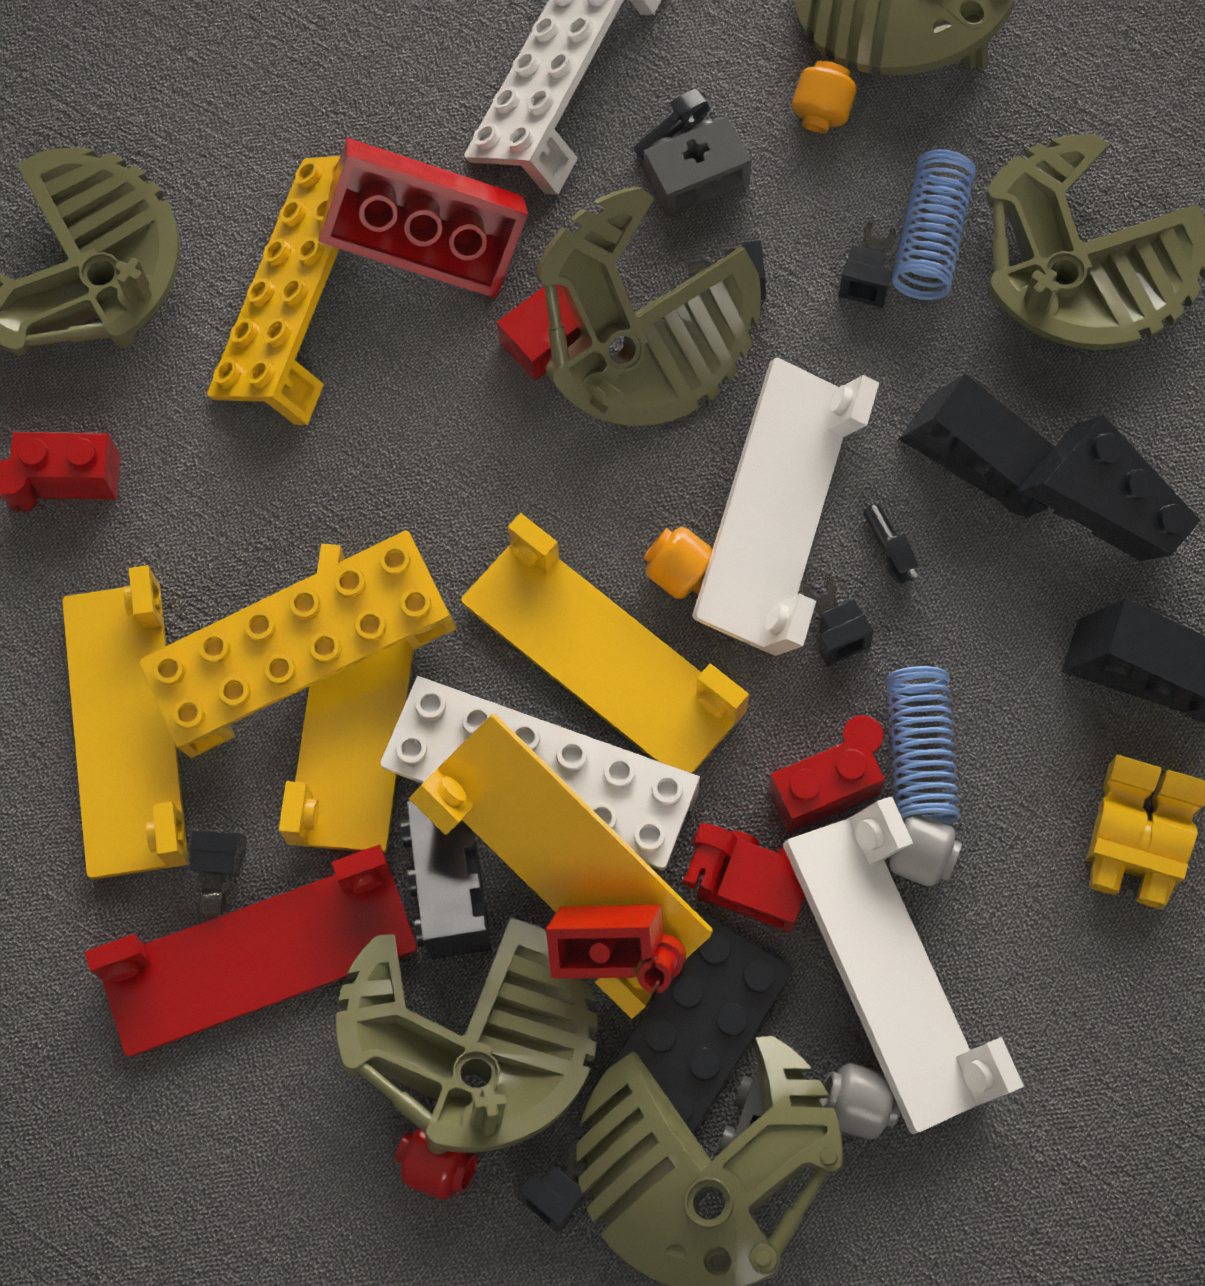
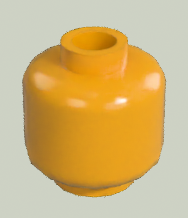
M817 61L815 66L805 68L802 71L791 103L793 112L803 120L802 127L812 132L826 134L829 128L841 127L847 122L857 92V86L854 80L849 77L850 71L847 68L833 62Z
M679 527L672 532L665 528L643 556V559L648 562L645 569L646 576L673 598H685L692 591L699 595L713 548L685 527Z

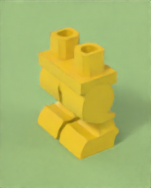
M1117 754L1108 765L1103 784L1105 797L1102 798L1098 806L1099 812L1086 861L1092 863L1089 888L1106 894L1116 895L1119 892L1123 874L1134 875L1142 878L1136 901L1152 908L1162 909L1166 906L1174 888L1185 879L1188 861L1197 837V827L1192 822V819L1205 805V780L1172 770H1167L1159 778L1162 770L1161 767ZM1155 790L1152 798L1153 813L1148 818L1147 812L1143 807L1151 793Z

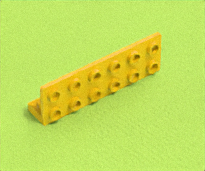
M340 156L305 158L297 169L294 182L285 204L280 210L274 231L268 245L264 249L258 270L252 284L248 288L242 309L230 332V338L224 353L214 371L213 379L207 395L213 400L266 402L294 425H308L324 384L295 361L339 251L338 248L318 242L332 180Z
M520 512L508 526L510 545L462 596V605L650 758L693 774L747 712L749 693L711 663L703 672L699 671L561 561L559 558L558 542Z
M403 531L142 657L140 665L177 748L190 758H194L235 738L236 736L231 724L404 640H407L414 651L457 630V627L437 590L410 532Z
M321 544L317 573L345 560L341 545ZM407 640L309 686L295 782L286 781L279 824V832L287 845L360 852L380 844L383 852H387L397 774L384 770L380 762L408 699L414 651Z
M148 565L129 568V586L65 596L62 600L86 873L92 880L189 865L177 746L140 665L142 657L166 646L161 588Z
M495 714L490 715L408 798L445 835L462 819L555 912L558 911L560 906L661 905L664 934L672 935L682 942L686 950V959L708 940L713 932L712 928ZM638 970L634 978H597L595 983L631 1019L646 1007L653 994L640 986L637 979Z

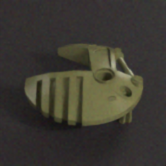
M794 0L799 25L807 39L811 30L814 35L815 48L820 53L827 56L829 50L834 54L835 62L847 67L848 62L857 64V71L871 73L872 68H877L881 70V75H909L927 72L955 63L963 58L967 69L973 70L976 66L984 69L989 64L987 42L1003 27L1014 9V0Z
M1076 134L1051 139L1049 145L1051 148L1041 143L1027 149L1025 156L1028 159L1025 160L1017 155L999 171L990 183L986 199L987 203L993 208L994 240L992 241L993 274L989 282L988 298L991 302L999 304L1018 323L1037 335L1066 346L1101 350L1138 344L1141 340L1140 331H1143L1151 339L1162 333L1164 329L1162 320L1166 319L1172 326L1183 316L1185 312L1181 305L1183 302L1189 308L1192 306L1201 291L1197 280L1198 276L1200 275L1205 281V217L1198 204H1194L1097 239L1081 242L1065 193L1107 149L1109 144L1096 134ZM1005 214L1011 221L1024 261L1011 267L1009 264L1008 239H1006ZM1060 277L1066 279L1070 284L1063 285L1057 283L1055 279Z
M88 148L45 150L16 164L68 259L66 262L17 280H12L0 273L1 349L17 356L27 354L32 346L66 341L76 343L111 338L118 347H127L133 343L135 339L134 333L140 330L159 310L168 296L177 274L180 259L179 230L168 200L159 202L164 197L161 189L154 181L146 184L145 181L148 178L140 168L134 165L126 169L127 164L124 159L109 153L99 158L96 157L95 150ZM113 278L105 285H98L102 280ZM95 317L99 318L101 321L98 323L78 325Z
M638 186L618 190L593 201L606 208L596 215L585 209L577 212L571 220L579 223L581 226L574 233L561 228L546 248L536 270L537 280L544 284L550 323L548 333L552 360L546 367L547 377L562 395L581 410L601 420L627 426H648L673 421L699 409L700 406L697 401L703 396L709 401L721 392L718 387L721 380L725 378L730 382L738 372L735 364L738 356L741 355L745 359L753 343L749 335L750 325L752 322L753 325L758 326L761 308L759 273L745 248L740 246L715 264L634 313L616 263L654 200L653 196ZM556 285H560L581 332L580 338L569 348L567 347L565 326L561 322ZM619 336H624V344L621 350L614 355H609V348L613 340Z
M510 917L468 1029L464 1035H459L406 1008L395 935H377L355 959L347 973V979H355L354 983L342 985L338 1006L347 1007V1011L336 1012L335 1032L337 1050L343 1070L351 1076H363L389 1098L397 1110L426 1133L427 1149L434 1154H444L447 1151L468 1153L493 1151L521 1143L539 1134L567 1111L579 1095L590 1073L591 1068L584 1066L583 1063L584 1061L593 1062L597 1042L589 1039V1033L596 1034L598 1030L597 1014L587 1009V1005L593 1006L594 1003L591 988L587 982L577 978L551 979L546 931L541 927ZM378 1071L438 1100L433 1114L406 1091L401 1092ZM468 1075H477L483 1078L487 1084L480 1088H472L466 1085L462 1078Z
M774 1036L755 1038L764 1114L712 1161L638 1054L634 1051L606 1070L587 1102L580 1125L584 1126L591 1120L592 1124L590 1131L577 1142L576 1150L577 1164H581L587 1159V1169L578 1177L582 1194L586 1192L585 1196L592 1191L594 1201L587 1207V1211L594 1224H597L602 1219L604 1220L607 1228L600 1235L625 1262L655 1281L668 1286H751L775 1275L781 1267L782 1260L780 1256L804 1218L802 1216L828 1174H836L843 1167L842 1136L835 1109L823 1108L819 1100L830 1098L824 1085L820 1080H807L801 1072L813 1071L812 1068L791 1047ZM815 1167L814 1173L791 1209L788 1208L770 1237L767 1238L754 1220V1212L803 1170ZM711 1192L723 1194L725 1208L722 1214L714 1219L702 1218L699 1213L701 1199Z

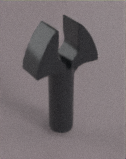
M697 88L672 100L669 104L673 109V113L634 146V151L640 159L644 160V150L650 148L656 141L666 137L672 138L684 127L691 131L703 121L711 106Z
M872 504L864 510L863 515L886 554L887 571L891 577L900 585L919 578L914 568L918 567V564L905 533L896 534L880 505Z

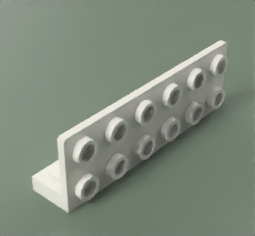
M549 0L520 54L514 60L513 66L503 85L495 95L493 103L480 127L474 133L473 139L464 154L470 163L521 165L544 194L558 195L578 158L556 132L555 127L623 0ZM630 0L640 15H654L661 0Z
M780 358L770 361L692 617L695 621L774 656L803 647L816 601L800 593L798 594L843 437L867 426L879 382L862 375L846 385L837 387Z
M417 676L380 763L384 770L423 783L490 715L495 714L650 867L659 870L666 869L688 811L692 812L697 799L700 776Z
M891 796L873 803L848 819L790 838L783 843V847L909 1132L916 1134L971 1108L1024 1087L1002 1037L972 1050L968 1047L884 861L898 851L913 844Z

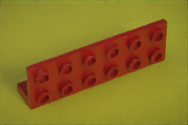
M380 844L332 861L335 875L146 944L135 934L85 951L90 972L102 980L124 1054L130 1058L346 979L347 973L355 959L377 935H395L399 959L416 953L418 947L387 858Z

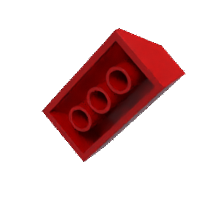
M346 138L332 180L318 242L497 298L528 212L523 195Z

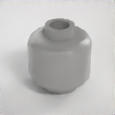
M924 814L907 816L904 824L913 844L890 856L889 868L891 872L926 887L934 886L940 879L948 881L962 843L955 841V829L947 823Z
M854 1063L843 1065L837 1072H829L823 1085L830 1098L820 1099L823 1108L835 1109L841 1132L872 1140L878 1137L886 1126L893 1127L896 1124L900 1109L883 1072Z

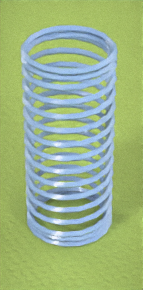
M940 149L922 154L917 161L901 241L891 278L893 286L899 292L921 300L940 299L951 291L952 274L955 271L954 264L958 260L956 255L960 251L958 246L961 243L960 237L963 234L962 228L965 225L964 219L967 216L966 210L969 206L968 201L973 188L972 182L977 172L975 164L968 157L958 152ZM935 162L950 163L966 169L970 175L966 176L957 170L949 168H930L925 170L923 167ZM929 172L953 173L962 177V179L937 177ZM929 181L940 186H928L924 182ZM962 187L965 191L959 192L952 188ZM929 190L939 195H926L922 191ZM960 196L963 200L957 201L950 197ZM927 199L937 204H924L920 200ZM958 205L961 209L954 210L948 206ZM925 208L935 213H922L919 209ZM940 214H946V215L955 214V215H957L959 218H957V219H952V218H950V217H947V216H945V215H940ZM923 217L936 223L920 222L917 219ZM937 223H944V224L953 223V224H954L955 226H957V227H955V228H949V227H947V226H945V225L937 224ZM923 227L934 232H950L954 237H947L934 232H920L915 228ZM921 236L932 241H948L952 246H944L930 241H918L913 237ZM910 239L912 242L907 243L906 240ZM919 245L930 250L947 251L950 255L944 256L932 251L916 250L911 246ZM908 248L910 252H905L904 249ZM917 254L928 259L945 260L949 264L941 265L928 260H915L909 255ZM906 257L909 261L903 262L902 258ZM912 272L923 277L938 278L943 283L922 282L904 273ZM900 274L906 280L917 285L926 287H942L946 285V288L935 292L919 291L903 284L898 279V275Z
M917 666L893 671L885 679L886 691L890 694L887 702L891 705L887 711L891 715L888 723L892 726L889 734L893 737L890 745L894 748L891 751V756L895 759L891 765L895 769L892 778L896 781L893 789L897 792L893 799L898 803L896 807L903 822L907 816L922 813H944L926 816L947 824L956 822L961 816L959 814L960 809L955 806L959 798L951 795L956 793L959 788L951 784L958 777L950 773L957 766L949 762L956 756L953 752L949 751L955 746L949 740L953 737L954 733L948 729L954 723L948 719L953 711L947 708L952 701L946 697L951 691L946 687L950 681V674L938 667ZM919 678L940 679L922 684H901L903 681ZM939 689H941V690H946V692H943V693L937 694V695H919V696L899 695V694H901V693L912 694V693L932 692V691L939 690ZM893 697L901 699L895 703L892 702ZM912 701H947L936 706L908 707L901 705ZM893 708L902 710L895 714L892 712ZM913 712H948L944 715L935 717L929 716L915 718L902 716L904 714ZM894 719L902 721L897 724L893 723ZM940 721L948 723L944 726L929 728L902 727L918 722ZM897 729L903 731V733L895 735L894 731ZM942 732L949 734L930 739L904 738L905 736L918 733ZM896 740L906 742L898 746L895 745ZM929 743H943L949 745L943 748L928 750H915L906 748L909 746ZM897 751L907 753L899 757L895 755ZM930 754L949 755V757L938 760L925 761L907 759L910 757ZM898 762L908 764L900 768L896 766ZM931 765L950 766V768L937 771L908 770ZM902 773L909 776L900 779L897 777V774ZM922 777H951V779L936 782L909 781ZM904 784L910 787L901 790L898 788V785ZM924 788H951L949 791L935 793L910 792ZM900 795L911 797L905 800L898 799ZM927 799H951V800H952V801L943 802V803H922V804L911 803V802L920 801V800H927Z

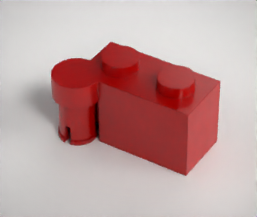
M556 285L561 322L565 326L567 347L569 348L580 338L581 332L560 285ZM544 287L497 321L500 344L534 381L546 374L547 364L552 360L548 333L550 323Z
M13 432L10 459L0 461V498L7 501L10 508L16 512H19V506L23 509V512L33 509L37 503L38 494L41 499L117 500L121 455L109 433Z
M866 715L853 717L844 727L842 744L771 773L768 790L788 833L880 795L885 778L874 755L881 747L884 733L882 726L876 719Z
M700 823L692 842L696 849L682 883L686 887L695 890L700 875H703L697 891V899L792 933L805 895L785 849L779 848L777 852L758 846L759 840L749 834L740 831L730 832L719 826Z
M661 905L560 906L546 928L551 979L634 978L638 970L637 979L644 990L653 993L656 985H658V993H662L669 987L671 979L680 973L686 961V950L682 942L672 935L664 934Z

